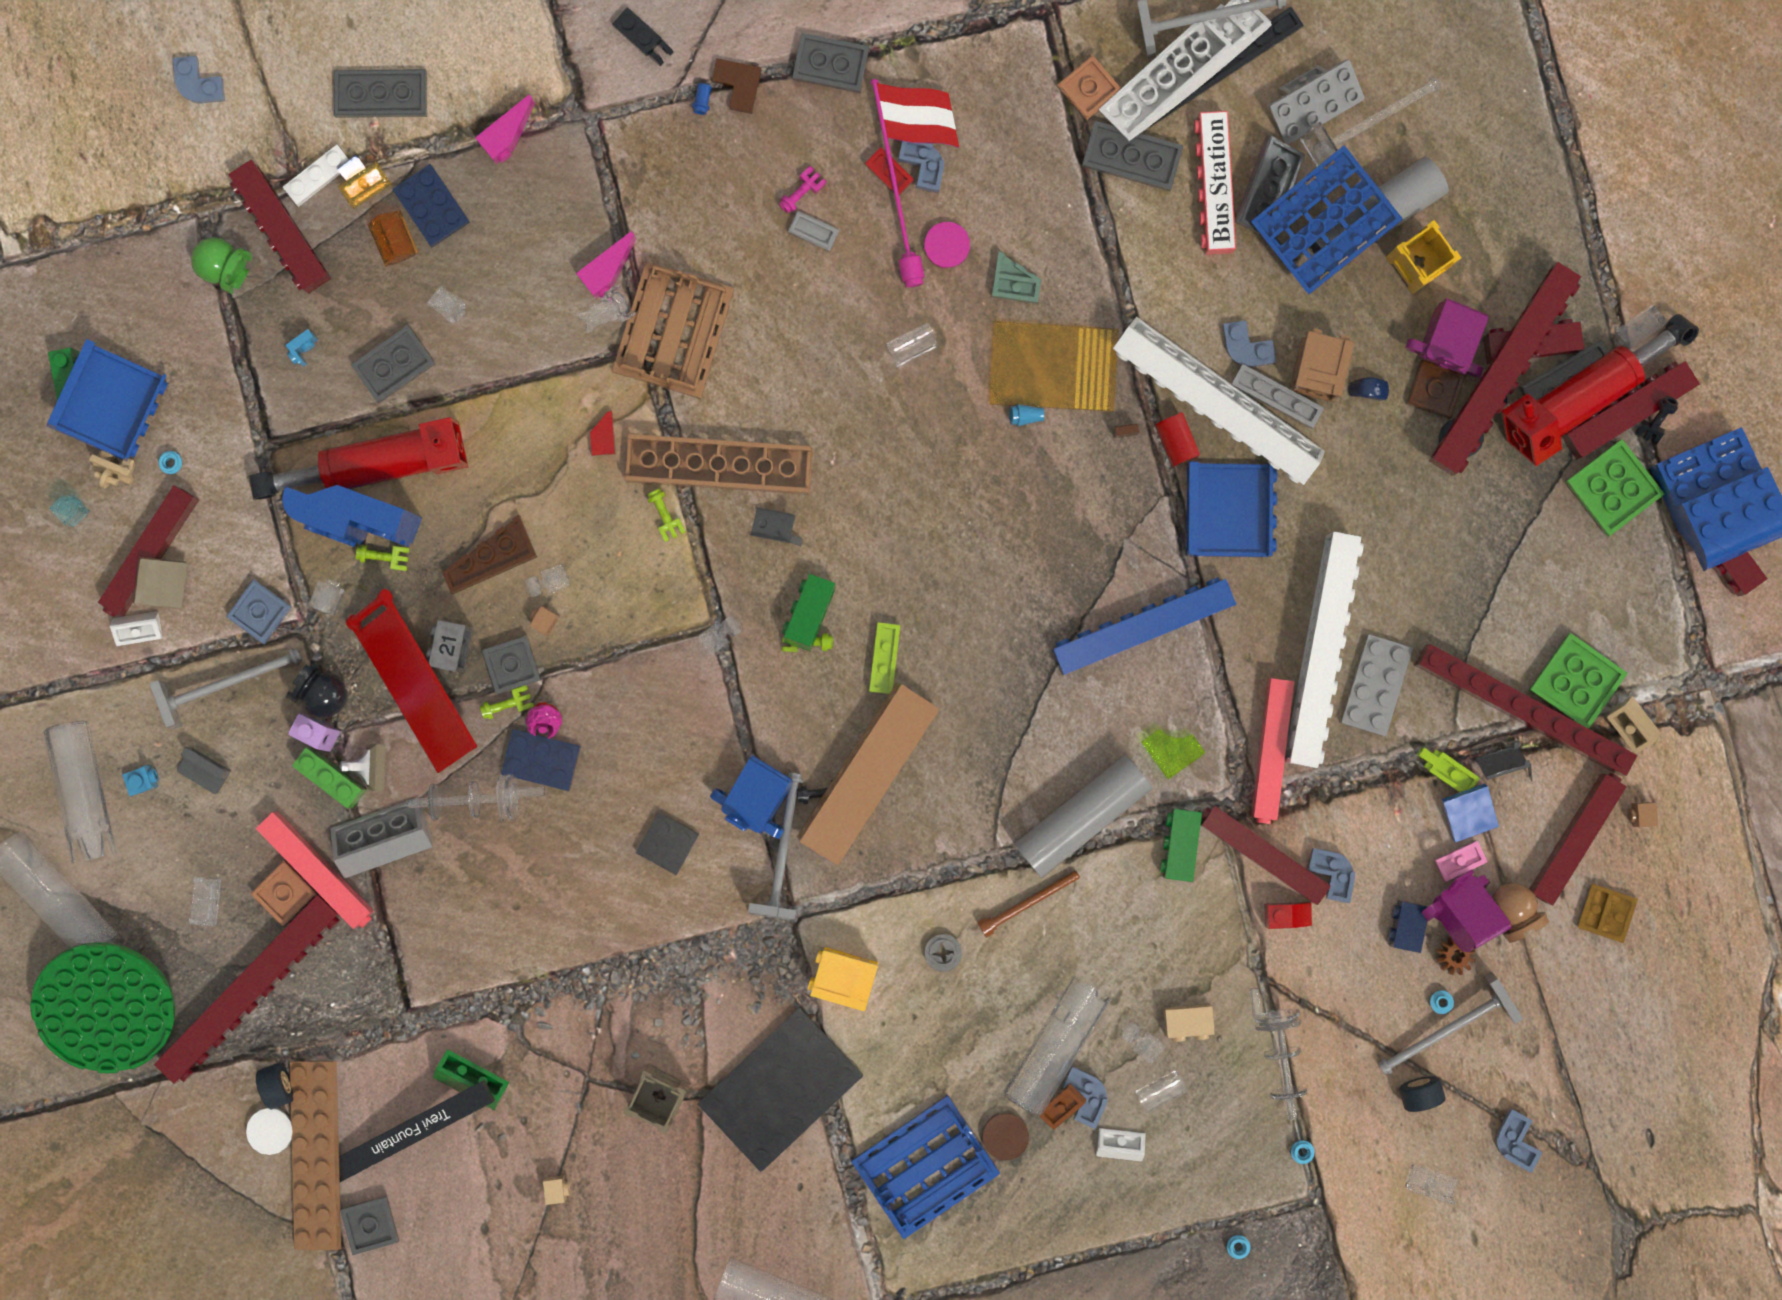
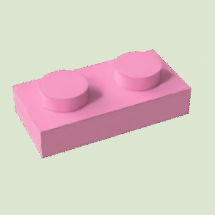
M1478 841L1471 842L1434 860L1444 882L1488 862Z

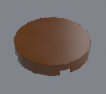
M1012 1113L994 1115L986 1122L983 1129V1143L986 1150L991 1156L999 1160H1012L1019 1157L1025 1151L1029 1142V1132L1026 1124L1020 1117Z

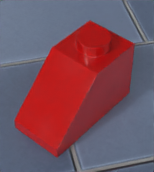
M1311 902L1264 904L1265 927L1268 929L1312 926Z

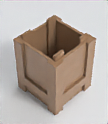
M1313 328V332L1308 331L1307 336L1301 338L1289 389L1298 394L1334 403L1336 398L1341 397L1354 342L1349 341V336L1341 335L1339 339L1322 335L1323 330Z

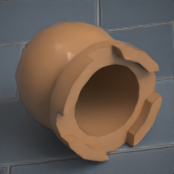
M1507 883L1499 887L1492 896L1493 900L1511 922V929L1503 933L1509 943L1524 939L1526 937L1523 933L1533 928L1537 932L1549 923L1545 912H1537L1538 902L1536 896L1525 885Z

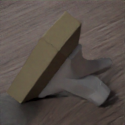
M370 744L368 749H365L363 755L357 760L350 762L341 761L339 765L340 771H351L360 776L368 790L384 791L386 744Z

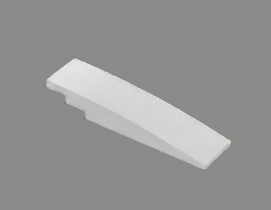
M1231 0L1225 6L1220 4L1216 9L1246 3L1250 1ZM1259 10L1192 24L1099 109V112L1128 141L1132 140L1232 61L1271 26V21Z

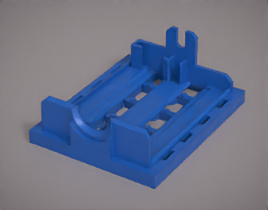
M1343 145L1251 222L1308 295H1310L1400 223L1403 218L1368 172L1363 169L1348 148ZM1332 160H1334L1335 163L1332 164V165H1330V166L1325 170L1324 167L1328 166V165L1332 162ZM1356 172L1362 180L1350 188L1345 180ZM1315 176L1316 178L1307 185L1306 183ZM1341 184L1347 192L1332 204L1326 196ZM1296 191L1297 194L1292 196L1291 199L1288 200L1287 198L1290 197ZM1374 195L1379 203L1368 211L1363 203ZM1323 200L1328 208L1313 219L1307 211ZM1276 206H1278L1279 209L1274 211L1271 215L1268 214L1271 211H1273L1276 208ZM1359 207L1364 215L1349 227L1344 218ZM1304 215L1309 223L1294 234L1289 226ZM1340 222L1346 230L1331 241L1326 233ZM1383 226H1386V228H1384L1383 230H1381V231L1378 233V235L1376 234V232H1377L1378 230H1380ZM1285 230L1291 238L1284 244H1281L1277 236ZM1319 238H1322L1328 245L1312 256L1307 248ZM1367 241V243L1361 246L1359 250L1357 249V247H1359L1362 243ZM1303 252L1309 260L1299 267L1295 258ZM1348 256V258L1341 262L1340 265L1338 264L1342 259ZM1327 271H1329V273L1322 278V280H1320V277L1324 275Z
M948 1095L851 1160L903 1240L1000 1174ZM935 1109L937 1110V1112L932 1113L931 1116L927 1118L926 1115L930 1114ZM915 1122H916L917 1125H916V1126H913V1127L908 1131L907 1128L911 1127V1126H912L913 1124H915ZM956 1124L961 1132L951 1138L947 1129ZM942 1133L947 1142L932 1151L927 1143ZM896 1135H897L898 1138H897V1139H894V1140L889 1144L888 1141H890L891 1139H893V1138L896 1137ZM923 1146L928 1154L913 1164L908 1155ZM973 1147L976 1156L967 1161L963 1153ZM878 1148L879 1151L875 1152L872 1156L869 1157L868 1154H871ZM959 1157L963 1164L947 1174L943 1166ZM904 1159L908 1168L893 1177L888 1169ZM939 1170L943 1178L928 1188L924 1179ZM884 1172L889 1181L878 1188L873 1179ZM920 1183L924 1191L909 1200L905 1192ZM900 1196L905 1204L893 1211L889 1203L892 1202L894 1204L895 1199Z

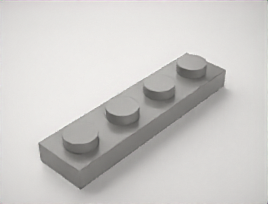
M1244 364L1241 365L1231 383L1245 394L1310 429L1314 428L1324 409L1322 406Z

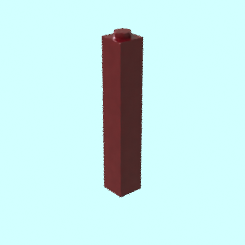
M173 485L98 601L104 607L102 610L112 617L116 615L125 616L133 603L139 557L162 559L198 503V498Z
M1613 773L1599 775L1529 888L1536 898L1548 905L1553 906L1626 789L1627 786L1621 783L1622 779Z
M1216 806L1206 807L1202 812V827L1315 905H1319L1331 887L1329 884Z

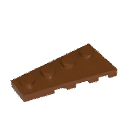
M519 514L505 527L502 526L488 540L482 541L477 545L476 549L468 555L465 554L442 572L452 595L537 558Z

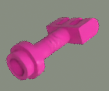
M811 166L799 177L804 183L789 197L784 195L780 199L779 206L787 214L797 209L795 203L810 189L817 194L826 185L827 181L825 179H822L818 184L815 183L821 176L818 172L811 178L809 177L814 171Z

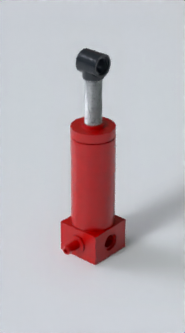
M1676 314L1669 319L1663 333L1633 353L1628 348L1619 345L1538 400L1526 394L1502 410L1507 442L1533 465L1538 466L1562 450L1561 437L1644 382L1645 373L1642 366L1672 346L1679 344L1687 346L1696 339L1699 328L1683 315Z
M448 417L419 424V429L318 451V465L279 474L261 472L252 474L248 478L253 500H261L276 496V493L284 490L285 487L295 488L322 482L325 489L335 485L353 489L430 471L435 474H442L469 467L459 422Z

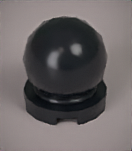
M311 660L310 667L305 665L293 681L296 687L293 693L287 692L286 698L294 703L302 700L304 708L315 716H333L344 708L348 699V690L345 683L337 675L330 672H320L321 665Z

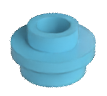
M166 451L160 456L158 464L164 473L175 474L182 467V458L174 451ZM170 459H174L175 462L172 467L168 466Z
M1440 990L1432 994L1430 1006L1433 1011L1439 1014H1446L1453 1008L1454 1000L1450 993ZM1444 998L1446 1000L1445 1006L1440 1007L1439 1000Z
M1299 1140L1292 1145L1291 1156L1297 1163L1307 1164L1314 1157V1148L1308 1141ZM1300 1148L1306 1149L1305 1155L1300 1156L1298 1154Z
M1234 1235L1227 1242V1251L1235 1259L1245 1258L1250 1252V1243L1246 1237ZM1236 1243L1242 1244V1248L1240 1250L1234 1249V1245Z

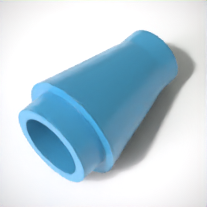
M1021 404L1010 406V424L1019 427L1044 421L1043 407L1037 408Z

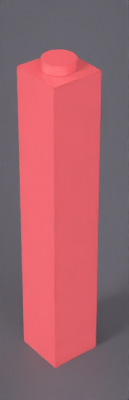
M1269 678L1267 681L1251 817L1257 818L1258 823L1271 824V820L1278 819L1294 681Z
M272 812L256 828L353 929L359 926L363 928L372 920L370 915L374 910L279 812Z

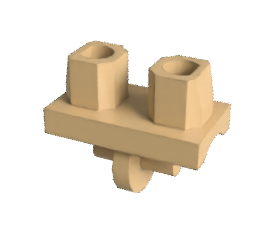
M100 451L97 456L92 454L89 459L93 463L92 469L96 471L94 477L100 479L99 485L104 489L110 484L117 486L119 481L131 485L134 481L132 475L135 468L134 460L129 458L126 462L121 459L117 465L112 463L115 456L104 451Z

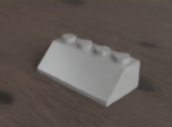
M418 797L330 828L333 859L344 878L433 847L431 832Z

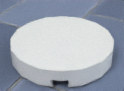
M268 1108L261 1109L252 1115L247 1124L246 1134L248 1142L253 1149L261 1154H277L287 1148L292 1141L291 1118L280 1108L272 1110Z

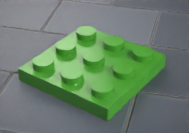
M1623 439L1616 442L1565 481L1607 537L1611 536L1665 494Z
M1568 633L1533 682L1529 691L1569 719L1589 729L1628 673L1575 635Z

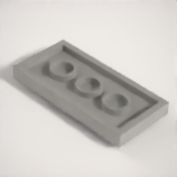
M1367 634L1340 723L1386 737L1411 657L1412 647Z

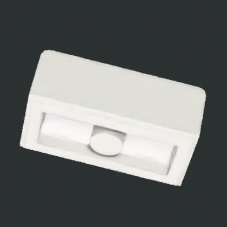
M158 611L113 618L110 624L116 646L162 639Z
M1099 1128L1096 1156L1143 1161L1146 1133Z

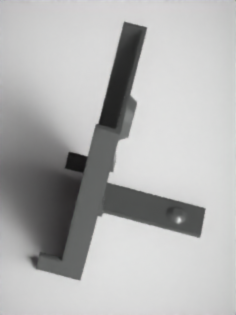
M755 507L757 511L752 532L749 534L750 536L792 543L801 547L803 539L791 535L796 515Z
M1515 742L1513 747L1476 758L1487 780L1528 768L1529 778L1532 781L1530 760L1525 759L1519 749V742Z

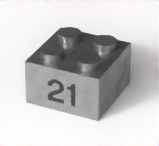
M438 620L437 625L434 624L431 631V638H434L432 648L429 647L426 660L429 661V665L435 668L464 673L473 627Z

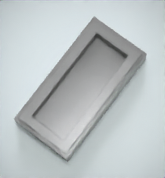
M797 211L788 230L789 234L828 252L831 251L840 232L839 229L800 211Z

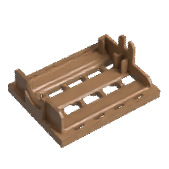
M645 262L612 372L701 399L735 289L692 274L683 273L679 270ZM670 278L679 280V282L675 283L677 286L676 292L667 290ZM697 285L706 288L703 300L693 298ZM665 295L673 297L669 314L660 312ZM691 303L700 305L696 323L686 320ZM724 303L725 305L722 314H719L722 309V304ZM658 315L660 318L667 319L662 336L653 334ZM685 325L694 327L689 345L680 342ZM718 325L719 327L717 328L715 336H713V333L715 332V326ZM652 339L660 341L655 358L647 356ZM678 347L687 349L682 366L673 364ZM709 347H711L712 349L710 351L709 358H706L708 354ZM645 361L654 363L650 375L645 370H642ZM671 369L681 371L678 380L669 378ZM702 369H704L705 371L703 373L702 380H699L701 377Z

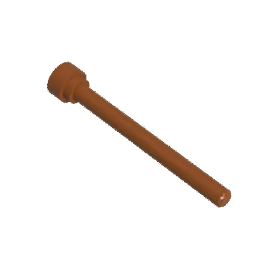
M1073 871L996 917L979 920L977 923L986 938L993 935V931L997 930V926L1075 882L1080 876L1077 871Z

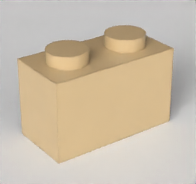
M1633 696L1614 707L1607 716L1608 720L1635 754L1653 744L1661 734Z
M1210 1004L1163 1008L1165 1036L1171 1038L1172 1042L1185 1041V1037L1195 1036V1040L1209 1039V1035H1215L1213 1009Z

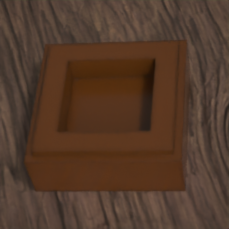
M1138 424L1116 426L1113 430L1114 438L1138 435Z

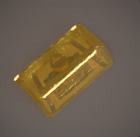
M377 161L338 185V188L349 205L355 209L392 185Z

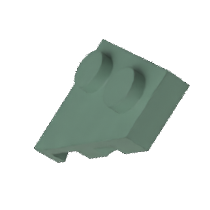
M998 252L992 297L1038 304L1041 279L1033 273L1026 271L1020 264L1013 262L1004 253Z

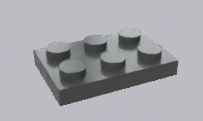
M801 33L792 78L796 81L860 93L869 46Z
M407 325L355 361L351 366L376 402L381 403L434 366L435 362L412 329Z

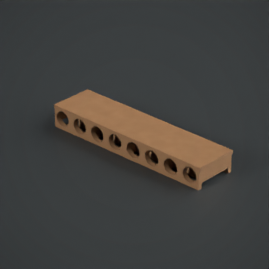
M628 434L626 483L810 495L813 457L811 446Z
M896 682L892 691L796 836L799 842L838 866L938 713L939 708L903 684L900 685Z

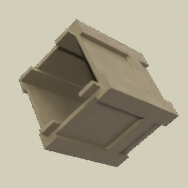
M649 1063L643 1071L636 1091L623 1114L631 1118L634 1116L657 1127L658 1131L666 1134L691 1083L685 1080L681 1081ZM660 1089L664 1090L663 1095L666 1096V1099L655 1100L656 1096L653 1095V1092H658Z

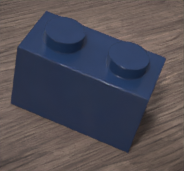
M1398 900L1397 905L1394 904L1391 917L1394 919L1393 927L1389 928L1387 934V941L1390 942L1389 946L1421 953L1427 926V920L1421 913L1428 906Z

